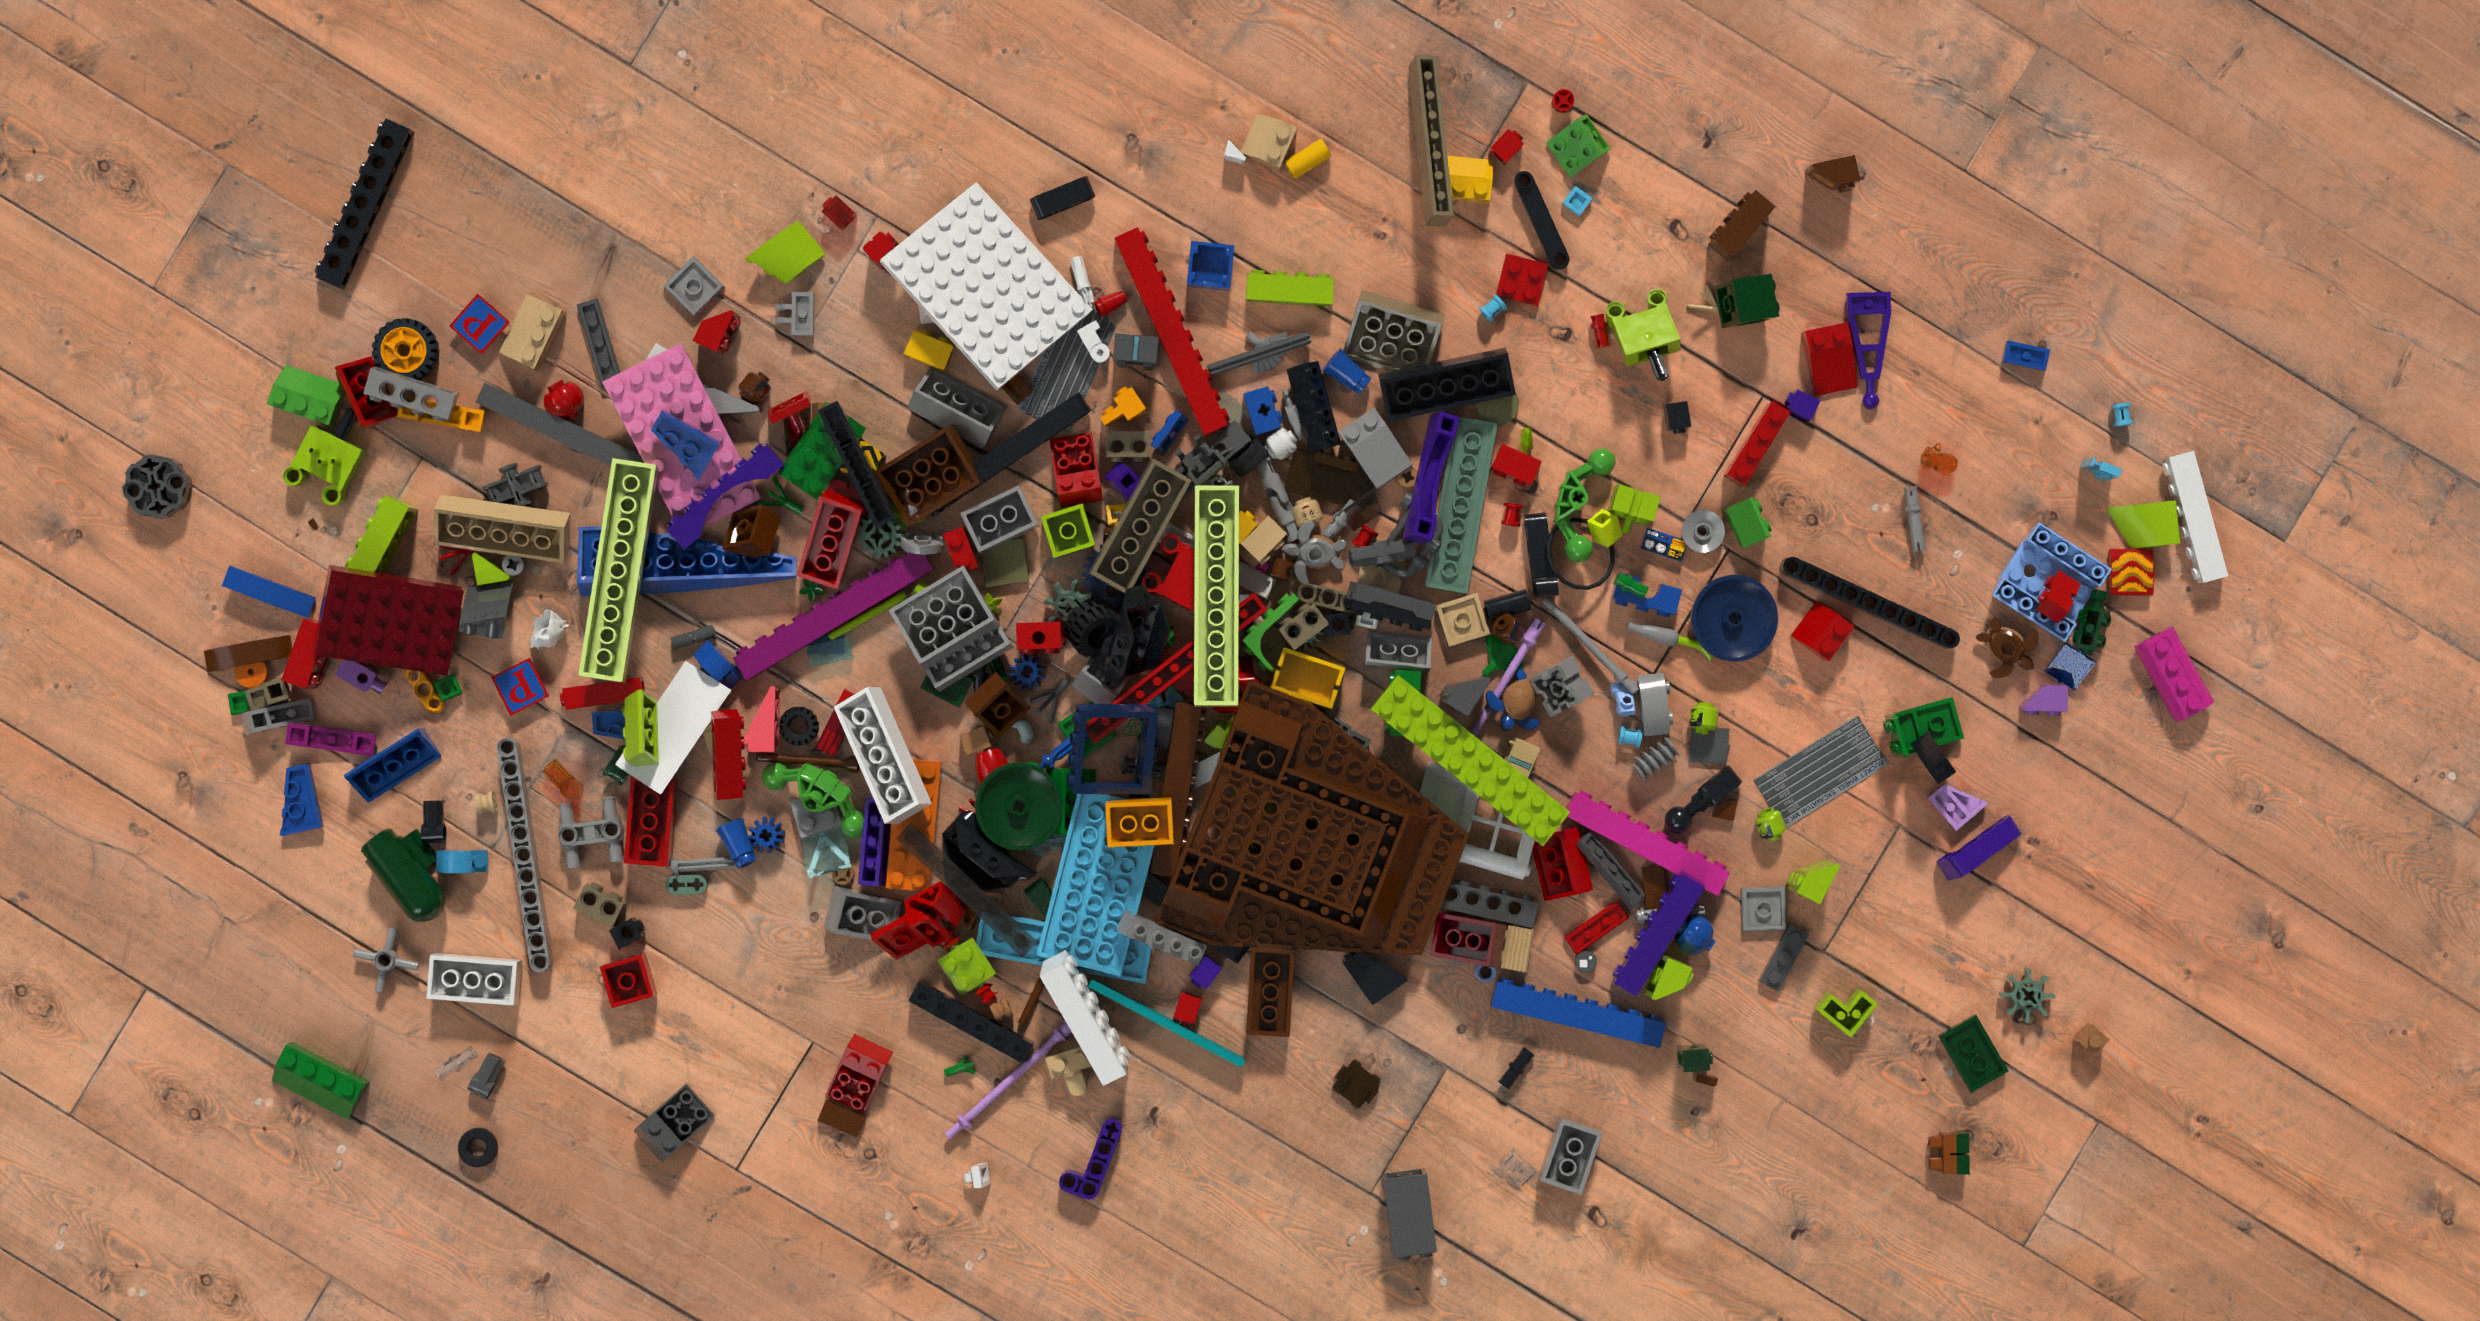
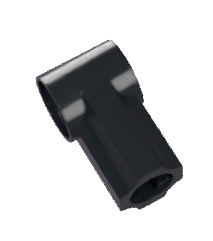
M423 801L422 843L446 842L447 831L443 818V801Z

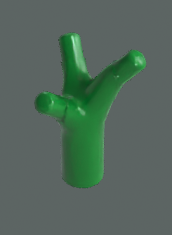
M964 1055L957 1065L944 1069L945 1076L950 1077L963 1072L975 1074V1070L970 1068L975 1063H966L968 1056Z

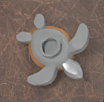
M1308 521L1299 528L1297 532L1298 545L1289 543L1281 548L1285 555L1298 557L1293 571L1296 578L1303 584L1309 582L1306 567L1315 570L1323 569L1333 564L1338 569L1344 568L1343 560L1339 557L1341 554L1340 550L1345 548L1347 542L1341 539L1334 543L1325 536L1310 535L1315 525L1313 521Z

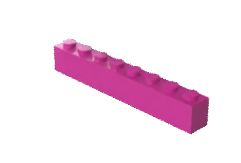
M1582 790L1580 793H1573L1566 806V809L1570 811L1567 816L1568 818L1679 875L1681 870L1703 882L1705 890L1717 896L1719 895L1730 874L1725 870L1727 866L1717 861L1714 864L1706 861L1708 856L1698 851L1694 854L1687 851L1689 846L1679 841H1676L1675 844L1668 841V835L1657 831L1656 834L1649 831V825L1639 820L1637 824L1630 821V815L1620 810L1618 814L1611 811V805L1601 800L1599 804L1592 801L1591 798L1593 796Z

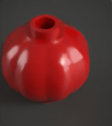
M560 380L547 387L549 393L544 395V407L547 412L560 418H567L568 421L580 415L578 411L583 405L584 395L577 384L573 382L565 384L563 380Z

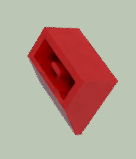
M730 310L701 321L693 341L700 346L723 355L724 351L728 352L730 349L732 333H736L740 327V316Z

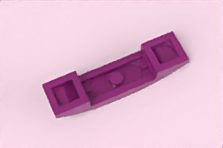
M288 723L285 744L374 756L376 735Z

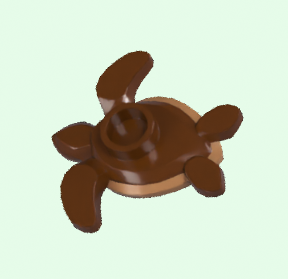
M1994 617L1991 621L1992 627L1987 630V633L1982 632L1976 636L1979 642H1987L1991 656L2002 663L2000 667L1990 671L1992 677L2003 678L2009 676L2013 671L2014 663H2018L2024 670H2034V663L2028 655H2025V652L2035 649L2038 644L2039 635L2035 628L2030 629L2029 635L2024 641L2017 631L2001 627L2000 620Z

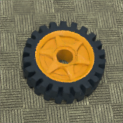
M402 318L387 322L384 327L378 330L379 333L375 335V341L372 342L373 361L378 368L420 381L422 378L429 376V373L435 369L434 366L439 360L437 358L440 351L438 349L439 344L434 333L426 325L413 319ZM408 345L410 353L403 357L401 349Z

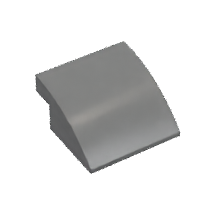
M964 566L889 609L891 616L918 663L926 671L938 692L1014 648Z

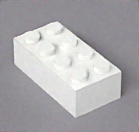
M434 953L430 955L426 999L514 1006L519 1003L522 960Z

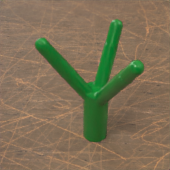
M775 476L772 477V480L781 496L771 490L767 493L779 501L754 502V505L785 506L799 515L804 507L787 497Z

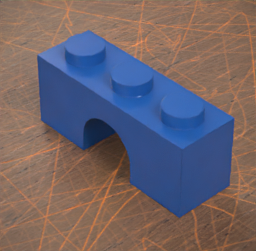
M1633 576L1632 579L1640 582V578ZM1659 584L1657 592L1652 598L1644 597L1641 599L1627 590L1625 592L1620 590L1621 587L1614 585L1611 599H1615V604L1625 607L1628 606V603L1636 605L1637 610L1648 612L1649 609L1656 610V615L1669 618L1670 614L1676 615L1682 589Z

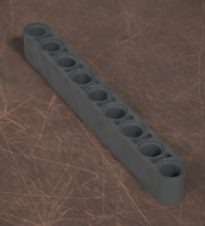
M484 383L475 402L607 464H612V458L644 463L640 454L565 419L554 416L489 384Z

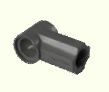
M489 1052L478 1073L476 1072L471 1079L467 1090L487 1100L496 1085L495 1080L506 1061L496 1054Z

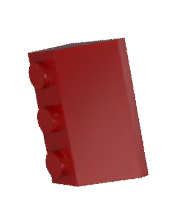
M1578 827L1554 832L1544 846L1534 841L1532 852L1544 901L1593 890L1585 855L1576 845L1581 839Z

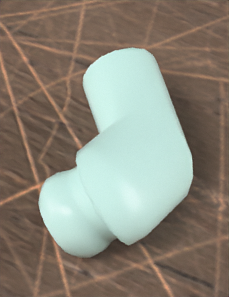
M1019 719L1012 727L1018 729L1021 736L1020 741L1024 744H1029L1034 738V732L1028 721Z

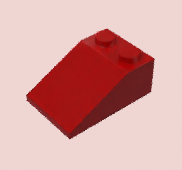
M1848 322L1807 330L1801 333L1814 397L1857 388L1853 344Z

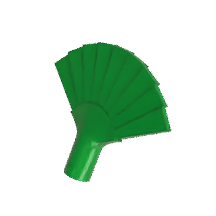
M1496 636L1485 637L1489 654V665L1481 673L1485 677H1489L1495 670L1506 671L1518 650L1514 645L1503 644ZM1521 661L1520 665L1518 666V668H1517V670H1516L1515 673H1517V671H1518L1519 669H1522V670H1523V662H1522V661Z

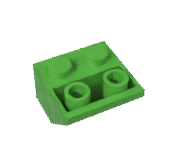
M1753 497L1747 498L1723 509L1741 549L1771 537L1769 533L1772 531L1767 519L1763 520L1760 513L1763 509L1758 499L1754 500Z

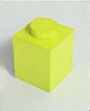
M1601 509L1587 521L1592 540L1607 548L1623 536L1618 517L1606 510Z

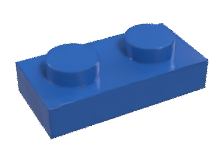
M2008 340L2005 344L2002 362L2046 371L2050 349Z
M1175 410L1173 414L1167 417L1162 429L1154 435L1150 445L1164 455L1189 420L1182 413Z

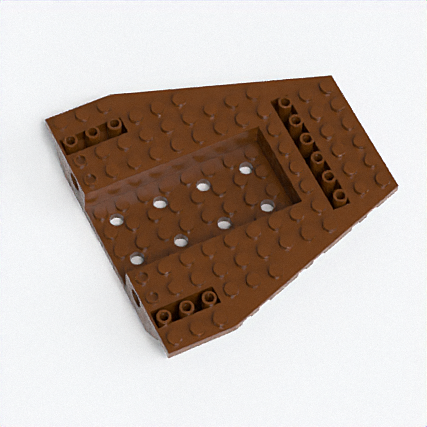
M1248 679L1218 756L1214 773L1189 837L1185 841L1154 923L1214 946L1226 945L1234 947L1248 946L1274 949H1313L1340 952L1422 955L1470 834L1313 704ZM1228 786L1236 789V794L1232 798H1227L1223 793L1224 789ZM1268 802H1274L1277 805L1276 812L1272 814L1267 813L1264 809L1265 805ZM1307 819H1317L1318 826L1315 829L1307 828L1305 825ZM1211 827H1217L1220 830L1219 837L1215 839L1210 838L1207 833ZM1354 833L1359 836L1357 844L1350 845L1347 843L1346 838L1349 834ZM1250 844H1260L1261 851L1258 854L1250 853L1248 849ZM1294 858L1302 861V866L1298 870H1293L1289 865L1290 861ZM1334 874H1340L1343 877V882L1340 885L1336 886L1331 883L1330 879Z

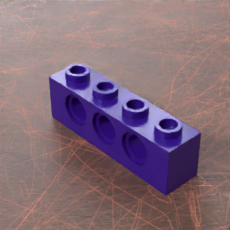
M867 797L865 800L858 884L886 886L891 824L884 823L874 798Z

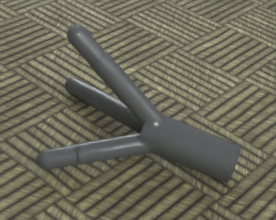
M1065 678L1062 679L1052 692L1030 700L1031 703H1035L1048 698L1037 709V713H1041L1053 700L1049 723L1053 722L1058 697L1070 685Z

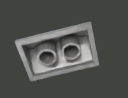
M1368 631L1364 664L1430 671L1432 638Z

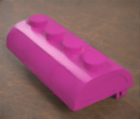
M2173 626L2134 646L2139 659L2175 722L2187 719L2214 703L2211 694Z

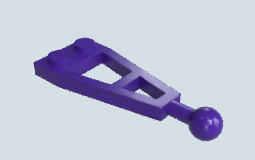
M1891 292L1846 293V315L1861 380L1866 379V394L1862 398V404L1867 409H1875L1880 402L1878 395L1875 393V379H1880L1891 317ZM1883 314L1878 344L1861 345L1855 315ZM1862 351H1877L1873 372L1867 373Z

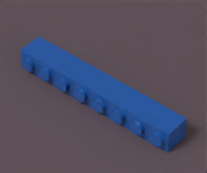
M1502 978L1501 981H1495L1490 1002L1492 1008L1658 1048L1661 1046L1666 1022L1661 1020L1662 1016L1649 1013L1648 1017L1640 1015L1641 1011L1628 1008L1627 1012L1619 1010L1620 1006L1607 1003L1605 1007L1598 1005L1599 1001L1586 998L1584 1002L1577 1000L1576 995L1565 993L1564 996L1556 995L1555 990L1544 988L1543 991L1535 990L1534 985L1527 983L1518 986L1514 985V980Z

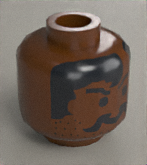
M749 372L739 384V395L748 403H761L771 391V387L768 384L770 379L762 372L758 374Z
M1504 614L1493 623V634L1503 644L1514 645L1524 635L1523 624L1512 614Z

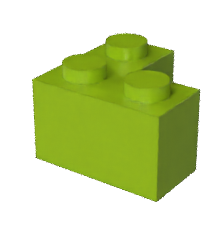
M1857 988L1844 1004L1826 991L1813 1008L1851 1038L1877 1007L1878 1003Z

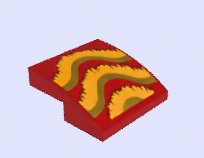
M2110 549L2108 551L2109 567L2112 570L2108 575L2109 595L2153 596V549Z

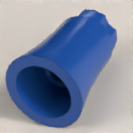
M1341 348L1336 351L1322 370L1323 373L1333 377L1358 395L1371 380V377L1365 374V371L1354 363Z
M744 818L728 822L716 830L738 869L751 865L757 860L746 830Z

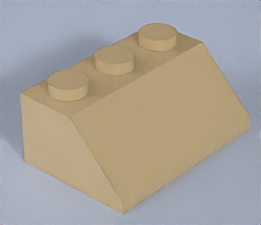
M526 294L499 353L539 371L566 312Z

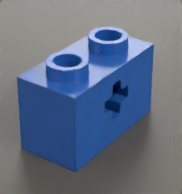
M1266 386L1243 393L1255 436L1281 428L1280 424L1283 423L1280 410L1276 411L1274 403L1277 402L1274 390L1270 391L1269 387ZM1261 405L1270 409L1265 417L1262 413H1258Z

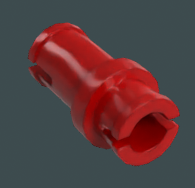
M1604 314L1590 316L1592 320V325L1590 326L1594 330L1596 348L1610 346L1606 330L1608 324L1605 322Z

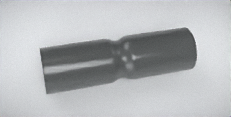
M713 625L696 629L693 632L671 637V643L674 650L692 645L695 642L716 637V632Z

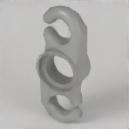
M1284 388L1282 394L1289 423L1292 425L1298 440H1302L1303 432L1297 407L1293 403L1288 389Z

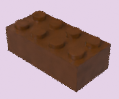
M1251 947L1246 1035L1290 1037L1295 949Z

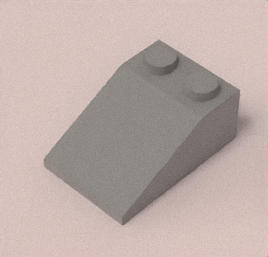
M1372 408L1338 431L1341 440L1377 490L1413 466L1375 408Z
M834 885L824 928L835 934L872 940V932L899 918L903 902Z

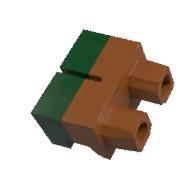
M1939 1132V1135L1928 1137L1929 1149H1939V1157H1929V1169L1940 1171L1943 1174L1970 1175V1155L1967 1154L1970 1153L1968 1132Z

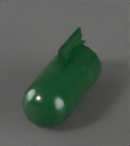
M387 828L361 847V852L367 858L365 861L367 866L410 919L416 922H428L440 915L445 906V895L443 889L426 869L436 862V852L429 843H422L421 833L418 829H415L403 838L402 836H397L392 829Z

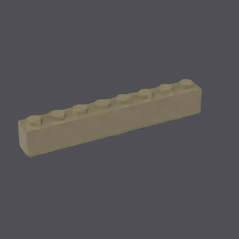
M1415 55L1408 68L1425 226H1447L1453 218L1454 212L1437 56Z

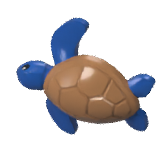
M1519 669L1516 673L1517 681L1509 685L1504 691L1502 701L1496 697L1493 691L1489 690L1486 693V702L1490 709L1506 713L1501 721L1503 732L1511 730L1515 720H1517L1519 727L1526 730L1537 728L1540 724L1538 719L1528 717L1536 703V692L1529 678H1526L1527 674L1522 669Z

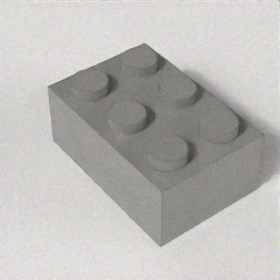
M1019 485L960 513L980 554H984L1040 527Z
M1559 1116L1538 1175L1539 1180L1582 1195L1603 1133L1593 1127Z

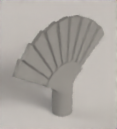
M1250 331L1245 338L1256 349L1286 339L1287 333L1283 332L1260 339ZM1286 352L1254 362L1252 372L1260 373L1272 369L1282 360Z

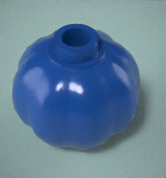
M1691 915L1688 919H1685L1677 932L1676 942L1679 948L1689 955H1698L1705 950L1710 951L1715 944V940H1713V926L1705 917Z

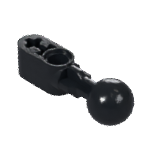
M1730 765L1725 766L1698 788V792L1691 797V802L1685 807L1675 806L1667 811L1664 819L1667 829L1675 834L1685 833L1691 827L1692 817L1695 814L1704 812L1709 807L1719 803L1743 781Z

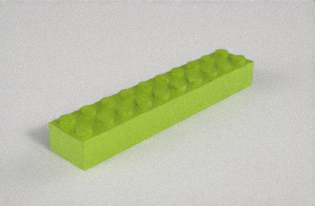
M1396 675L1370 708V710L1540 845H1545L1570 813V811L1399 675Z

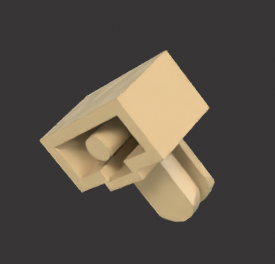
M1080 1045L1046 1055L1045 1060L1051 1079L1063 1076L1067 1090L1073 1096H1081L1086 1092L1088 1083L1084 1069L1091 1067V1064Z

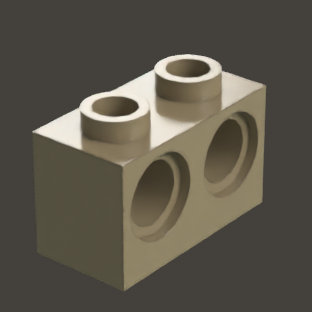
M1107 431L1106 457L1111 458V462H1124V458H1133V462L1136 463L1146 462V459H1150V431ZM1115 441H1121L1124 444V449L1119 453L1111 449ZM1142 441L1145 443L1146 448L1142 453H1137L1133 450L1135 442Z
M1306 603L1297 610L1299 614L1292 619L1291 616H1288L1280 622L1282 627L1278 630L1293 650L1329 625L1314 603L1311 606ZM1309 612L1317 615V622L1314 625H1309L1305 621V616ZM1292 625L1300 629V634L1296 638H1291L1287 633L1288 628Z
M592 882L591 885H584L573 909L610 927L616 926L627 902L623 901V897L617 893L611 892V894L604 892V888ZM588 893L596 896L594 905L587 902L586 896ZM608 902L615 905L616 911L614 914H609L606 911Z

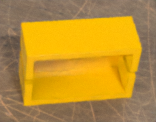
M1283 647L1277 664L1281 669L1280 671L1275 670L1270 687L1332 709L1338 690L1333 688L1334 685L1340 686L1345 667Z

